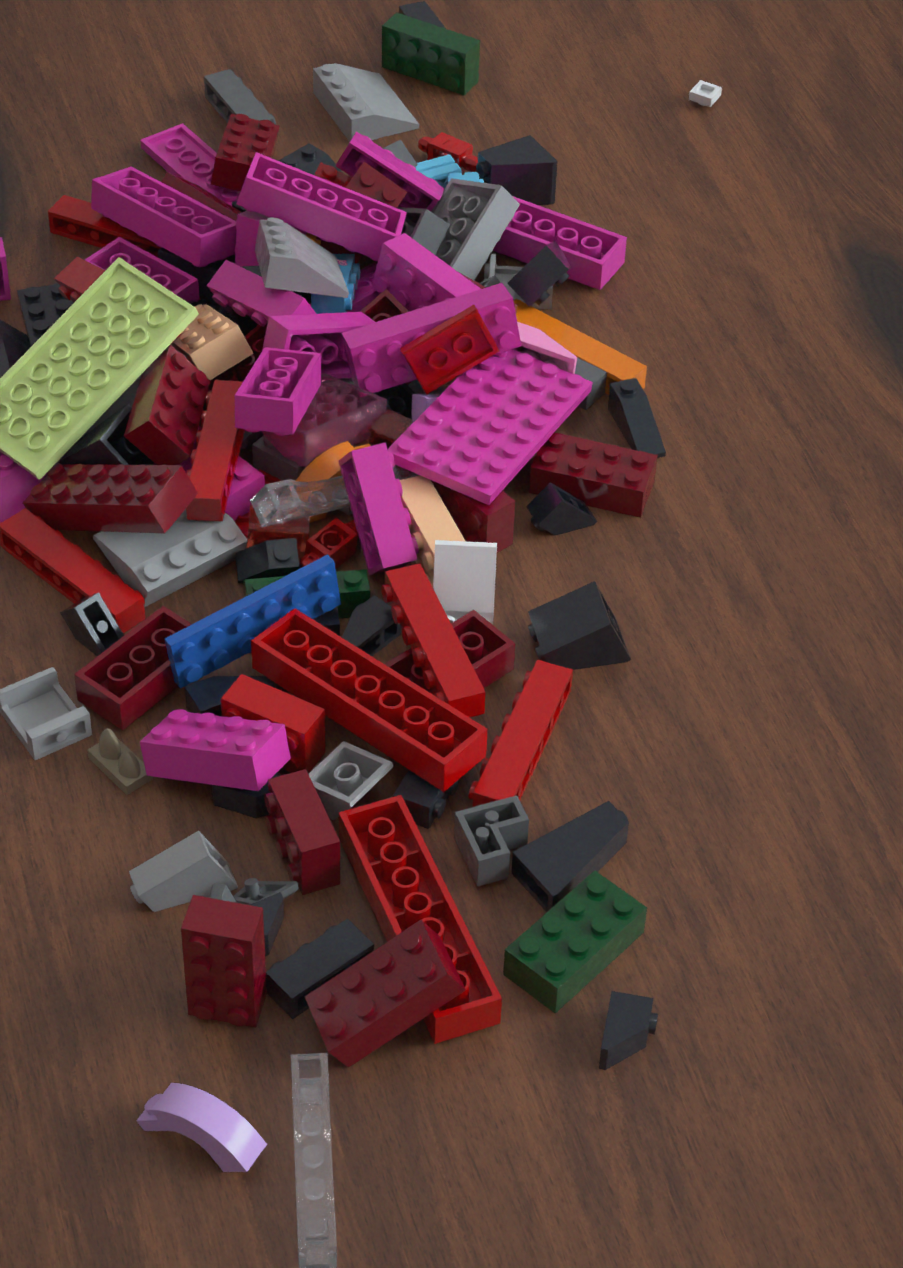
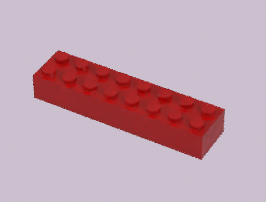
M295 608L251 640L253 669L296 697L325 709L327 717L443 792L486 757L487 728Z
M402 795L339 812L340 842L387 942L419 920H422L441 937L466 991L423 1018L434 1044L500 1024L502 997Z

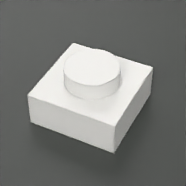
M700 80L690 91L689 100L697 102L702 106L711 107L721 96L722 87Z

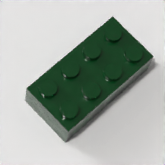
M397 12L382 25L383 68L461 95H466L479 82L480 40Z
M594 870L505 949L503 975L552 1012L557 1013L644 933L647 907Z

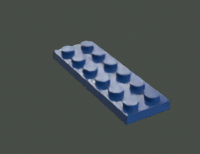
M327 554L165 638L175 683L181 689L226 666L230 662L251 653V640L294 608L314 619L341 605L334 560Z

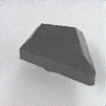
M249 878L245 880V886L233 897L236 900L235 903L251 905L279 892L283 895L284 900L295 893L299 887L297 881H258L256 878Z

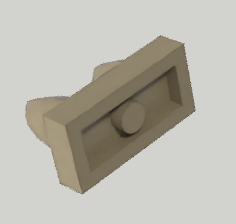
M108 728L102 731L99 743L87 750L88 758L126 795L153 780V776L146 775L144 762Z

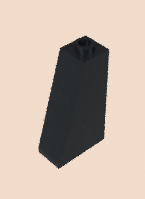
M607 801L515 850L512 856L511 873L541 907L548 912L594 870L598 872L627 843L628 818L624 812L617 810L610 801Z

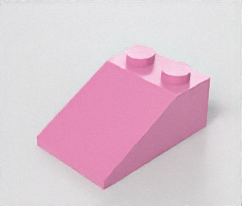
M517 322L521 346L514 348V350L529 354L533 358L553 364L562 370L575 374L577 363L575 355L541 330Z

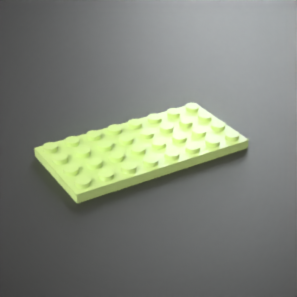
M118 257L0 378V451L40 480L199 315L197 309Z

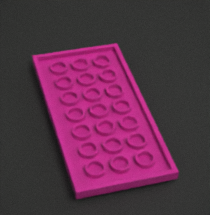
M514 349L498 353L461 374L387 450L390 449L392 451L395 465L490 505L591 392L593 382Z

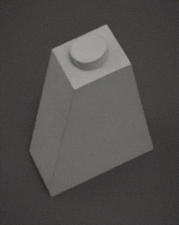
M200 831L195 832L129 871L133 881L130 889L134 898L139 904L144 902L153 912L189 903L193 895L210 897L214 884H226L230 891L238 887L227 860Z

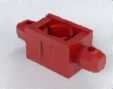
M443 132L434 138L425 136L419 139L418 148L428 154L427 160L451 155L455 163L461 168L462 173L465 171L477 172L478 158L472 155V144Z
M335 518L306 541L305 556L299 562V569L327 554L334 560L336 569L356 553L357 540L359 538L355 521L351 520L344 524Z

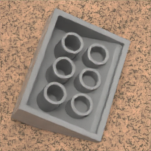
M337 63L313 68V93L349 142L356 131L374 140L419 129V123L380 73Z
M451 178L443 191L442 197L431 211L450 224L446 231V238L440 244L436 256L456 271L475 281L496 243L501 239V235L508 223L513 219L514 213L520 204L502 185Z
M279 218L260 219L255 253L266 288L348 298L349 292L335 255Z
M186 509L165 534L99 532L93 536V539L123 582L143 595L145 599L144 607L235 561V553L244 550L248 541L227 513L224 515L223 522L187 520Z

